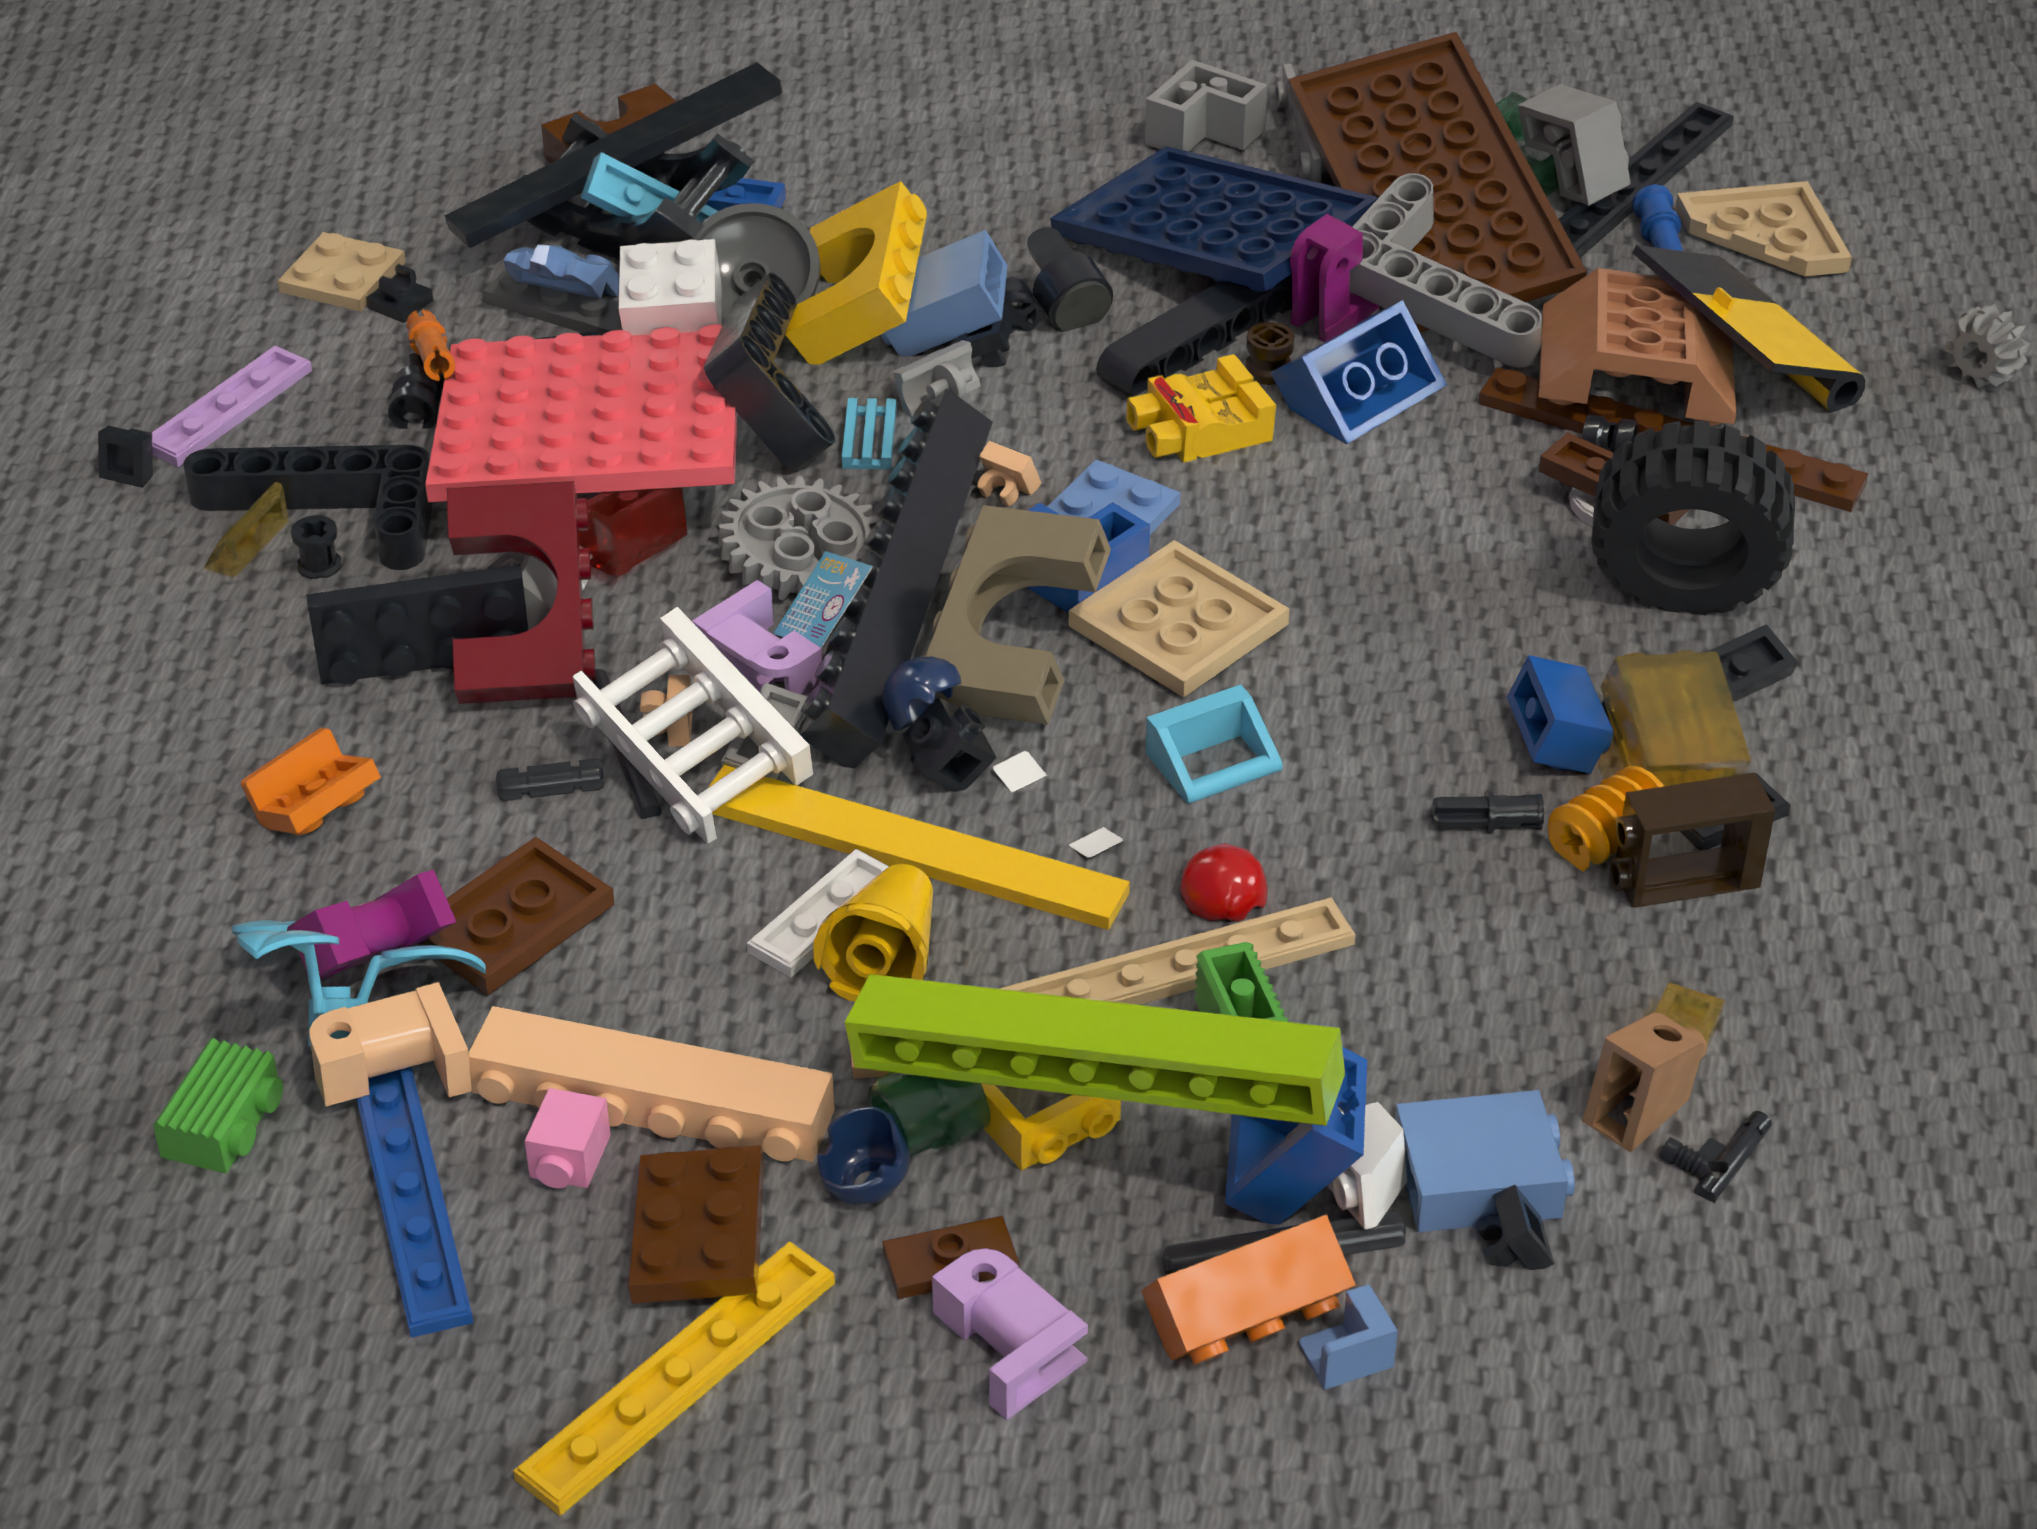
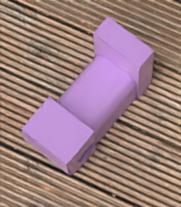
M756 580L692 620L693 624L758 692L761 691L764 683L772 685L780 681L784 682L786 690L804 696L817 687L819 680L814 675L822 661V649L796 631H792L780 639L766 630L774 625L772 589L762 582Z
M991 1249L973 1250L962 1255L932 1276L933 1313L963 1340L977 1333L1004 1357L989 1368V1405L1006 1420L1087 1362V1357L1072 1344L1088 1333V1325L1071 1310H1067L1003 1253ZM979 1272H990L996 1278L991 1282H979Z

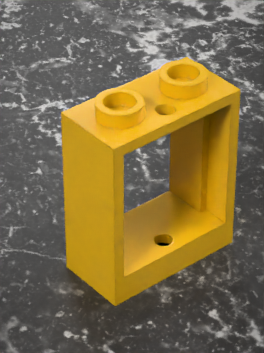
M941 1078L942 1083L1021 1171L1039 1161L1042 1164L1054 1162L1062 1156L1067 1147L1088 1136L1100 1138L1109 1133L1115 1124L1121 1120V1100L1071 1095L1025 1118L996 1085Z

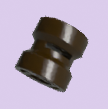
M1265 322L1254 325L1248 330L1246 348L1250 355L1246 359L1245 368L1254 377L1253 381L1264 385H1276L1271 372L1292 361L1289 356L1294 350L1295 336L1289 327L1280 323Z

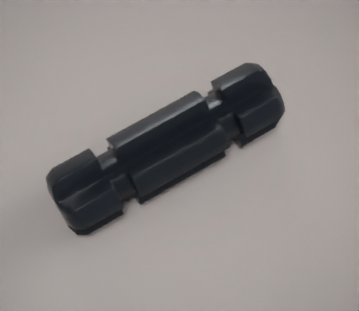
M597 758L579 760V766H571V762L567 761L527 766V772H519L518 767L500 769L496 774L498 796L503 801L522 799V794L530 793V798L574 793V788L582 787V792L600 790L604 788L605 783L603 765L601 760Z

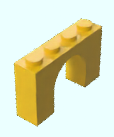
M902 181L810 228V233L819 253L820 274L828 283L837 284L798 303L785 332L787 338L809 364L820 365L906 322L927 212L922 200L916 194L911 195Z

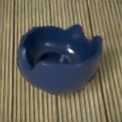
M933 656L917 657L903 662L891 672L884 683L882 697L887 715L895 731H900L912 725L916 718L930 704L934 703L937 692L942 693L947 698L952 697L953 687L961 684V675L954 664Z
M876 1106L854 1108L834 1119L828 1125V1149L824 1155L817 1154V1164L820 1176L823 1178V1184L830 1195L853 1205L875 1203L886 1199L903 1181L910 1165V1153L905 1138L893 1115ZM871 1171L864 1183L854 1185L859 1175Z

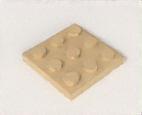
M1174 540L1069 610V627L1184 698L1289 624L1290 608Z

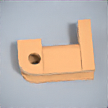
M439 982L418 987L415 991L359 1006L331 1010L314 1020L309 1029L315 1080L325 1106L370 1095L368 1078L430 1061L434 1062L448 1097L472 1091L468 1048ZM340 1030L350 1033L347 1037L341 1039L330 1037L333 1032Z

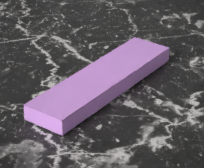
M272 347L153 431V456L174 466H181L185 458L192 452L206 448L312 371L311 361L280 347Z

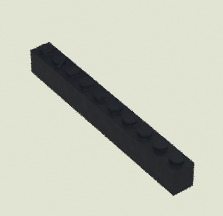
M947 388L933 402L925 399L916 409L910 420V423L915 427L899 449L903 459L896 465L888 478V483L892 485V488L882 499L876 510V513L881 517L867 535L864 545L869 549L859 561L873 567L846 608L843 618L836 624L829 635L827 643L832 646L831 651L821 661L814 675L819 680V683L809 694L801 709V712L806 717L799 734L807 743L842 767L855 769L882 742L889 722L882 697L884 683L895 668L911 659L980 461L979 456L985 447L993 421Z

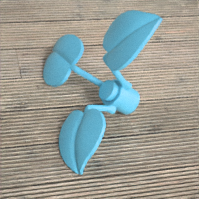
M251 921L233 925L231 928L232 934L237 936L238 944L254 956L255 959H259L262 955L272 950L288 945L304 954L311 993L308 1010V1046H311L309 1029L313 1021L331 1010L343 1007L351 1008L368 1003L379 971L386 967L411 960L450 959L463 962L486 974V965L480 958L451 947L429 945L381 952V955L371 958L357 998H351V987H321L314 944L339 945V937L313 931H287V927L296 921ZM340 1030L333 1032L330 1037L341 1039L347 1037L350 1033Z

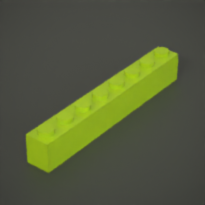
M869 974L845 1020L854 1068L1327 1126L1345 1077L1340 1028L891 976Z

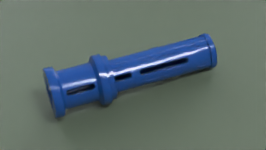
M1657 184L1648 185L1640 189L1634 195L1632 207L1636 216L1641 218L1640 232L1644 240H1647L1649 243L1651 242L1652 247L1683 251L1678 236L1681 229V220L1677 212L1672 210L1673 196L1669 189Z

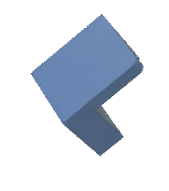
M1370 1284L1346 1291L1343 1324L1300 1338L1299 1347L1322 1387L1326 1390L1394 1367L1398 1330Z

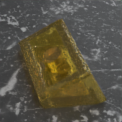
M275 482L222 536L206 562L205 569L230 577L237 576L289 522L284 490L281 483Z

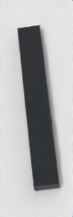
M756 62L444 215L448 229L466 246L472 248L583 193L594 158L601 152L634 168L783 93L780 79Z
M1695 102L1629 158L1630 185L1591 205L1578 202L1562 215L1559 221L1579 258L1634 212L1632 201L1634 195L1640 189L1653 184L1664 186L1733 125L1734 116Z

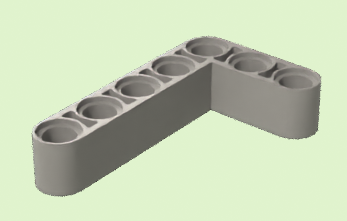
M1417 173L1405 174L1397 178L1353 226V228L1363 233L1362 262L1350 270V292L1383 308H1388L1403 300L1414 322L1506 365L1516 368L1533 365L1540 358L1542 344V315L1539 310L1526 302L1411 251L1434 224L1433 184L1429 178Z

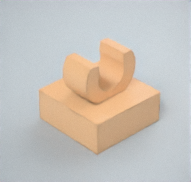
M988 441L979 456L986 472L978 481V489L985 498L991 495L994 488L1005 486L999 496L1003 505L1009 507L1017 501L1019 491L1032 495L1042 483L1031 457Z
M669 675L667 695L656 690L641 693L640 712H652L691 685L690 675ZM693 710L657 735L667 731L668 746H685L690 743Z

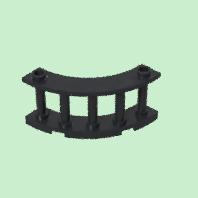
M575 113L571 117L562 137V140L570 146L560 158L609 135V133L603 131L595 122L586 120ZM717 133L709 144L697 151L680 154L662 153L634 167V169L680 191L673 201L665 197L661 204L653 211L638 216H614L602 213L604 209L588 201L583 206H579L567 200L527 220V222L553 236H556L561 231L579 238L580 241L577 245L620 261V246L693 240L704 226L696 220V215L715 192L722 191L742 179L755 161L747 156L740 145L727 141Z

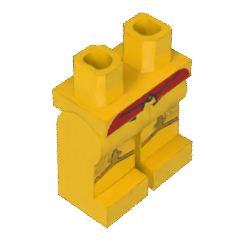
M1232 354L1217 358L1215 370L1188 377L1183 374H1174L1166 379L1162 375L1148 378L1147 394L1127 399L1126 421L1133 431L1146 428L1145 441L1147 449L1154 458L1176 453L1182 462L1185 463L1196 460L1197 456L1205 458L1273 441L1276 404L1257 381L1253 382L1254 377L1236 355Z

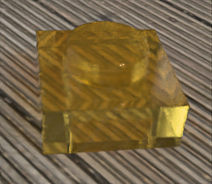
M1668 982L1655 1013L1665 1015L1684 1028L1691 1027L1696 1029L1705 1038L1708 1048L1722 1017L1725 1000Z

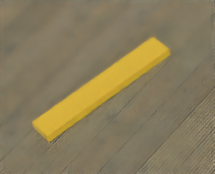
M789 1241L759 1266L758 1294L720 1298L513 1470L515 1481L561 1516L835 1284V1273Z

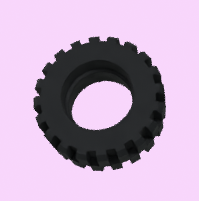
M1695 420L1692 426H1681L1680 421L1664 424L1661 431L1654 432L1650 428L1635 436L1634 444L1627 441L1615 450L1613 458L1604 463L1599 473V482L1596 484L1591 543L1600 570L1608 579L1612 578V585L1625 596L1630 593L1633 594L1634 600L1638 604L1649 609L1652 605L1664 608L1666 612L1678 613V611H1687L1695 615L1706 616L1707 611L1719 609L1722 614L1735 610L1739 602L1743 601L1749 604L1763 595V588L1769 590L1782 577V571L1789 566L1792 557L1795 519L1794 484L1791 475L1785 470V464L1780 457L1772 450L1766 452V444L1750 434L1745 438L1740 435L1741 431L1738 428L1726 424L1723 425L1722 429L1710 427V421ZM1691 509L1712 512L1729 521L1711 528L1687 529L1668 524L1657 517L1673 511Z

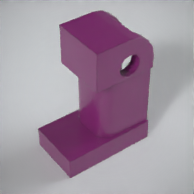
M1326 214L1307 227L1298 236L1292 248L1290 258L1293 306L1291 324L1299 327L1319 315V339L1324 342L1349 329L1379 309V305L1350 292V270L1361 263L1363 257V233Z
M433 869L413 876L373 901L350 907L348 901L314 910L288 926L287 931H313L339 937V945L314 944L321 981L343 970L368 963L373 956L381 955L383 951L414 947L456 923V919ZM298 951L306 969L305 973L308 977L305 956L302 952Z

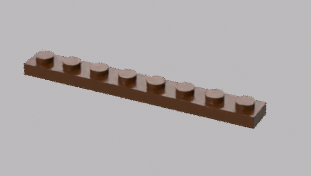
M1498 367L1479 393L1478 404L1579 434L1583 432L1588 414L1603 416L1607 422L1614 423L1619 422L1621 419L1637 420L1639 425L1638 434L1650 428L1654 432L1661 431L1664 424L1680 421L1681 426L1694 425V422L1691 423L1666 416L1655 410L1638 408L1617 402L1610 397L1589 394L1587 404H1555L1546 398L1538 397L1539 379L1526 376L1519 371L1505 370ZM1766 444V452L1774 451L1784 462L1785 470L1792 477L1794 496L1852 512L1867 484L1869 473L1852 469L1845 464L1831 463L1803 455L1796 450L1782 449Z

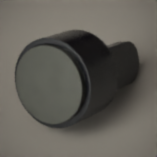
M1046 227L1032 232L1027 239L1028 250L1041 270L1033 285V296L1051 325L1057 331L1063 330L1066 332L1099 323L1111 307L1113 290L1095 262L1085 254L1073 253L1056 229Z

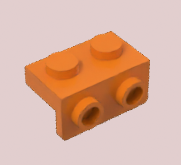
M319 728L242 779L241 786L259 824L268 830L293 833L299 836L320 827L324 822L322 817L335 808L350 805L361 799L365 794L364 789L381 778L372 758L342 755L331 730Z

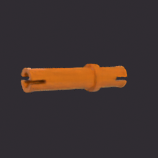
M421 309L423 316L419 317L416 310L407 319L408 338L413 340L409 342L410 346L416 354L420 355L423 368L431 379L440 381L438 373H442L444 379H448L455 370V361L447 348L446 335L442 336V334L446 333L445 329L430 311Z

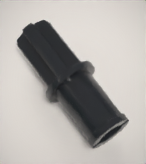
M1486 790L1484 796L1436 797L1433 799L1431 808L1432 822L1437 828H1486L1487 834H1493L1494 829H1542V824H1544V801L1542 794L1506 796L1494 795L1492 790Z

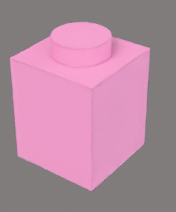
M553 1088L548 1089L525 1139L530 1178L539 1179L543 1184L552 1188H564L568 1185L588 1188L611 1136L607 1098Z

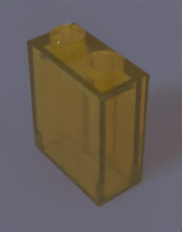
M1681 650L1673 654L1656 655L1634 652L1615 657L1600 688L1624 768L1628 766L1642 767L1651 772L1664 786L1744 774L1751 762V757L1717 651L1694 652L1692 650Z

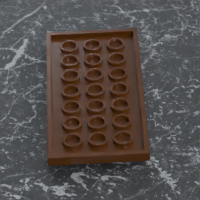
M1457 31L1288 79L1289 93L1336 187L1380 197L1402 175L1417 173L1431 180L1433 184L1434 224L1411 251L1523 302L1563 292L1587 276L1584 265ZM1415 322L1420 333L1431 330Z

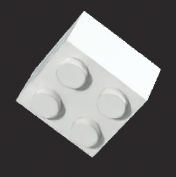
M715 239L620 246L619 314L622 330L628 331L633 336L650 335L652 331L662 327H672L677 329L679 333L699 332L702 327L711 324L721 325V277Z

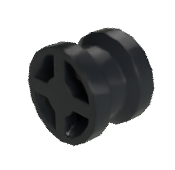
M1015 277L1006 278L1004 305H1006L1014 319L1010 334L1020 331H1032L1040 320V309L1033 298L1032 291L1024 280Z

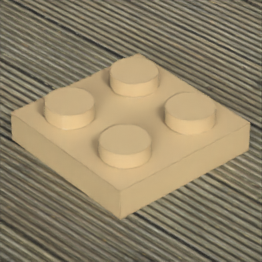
M323 232L278 280L279 292L362 311L367 306L366 297L379 288V278L382 276L392 278L396 274L395 266L398 264L404 265L406 262L405 253L403 250L386 247L380 243H369L343 237L336 233Z

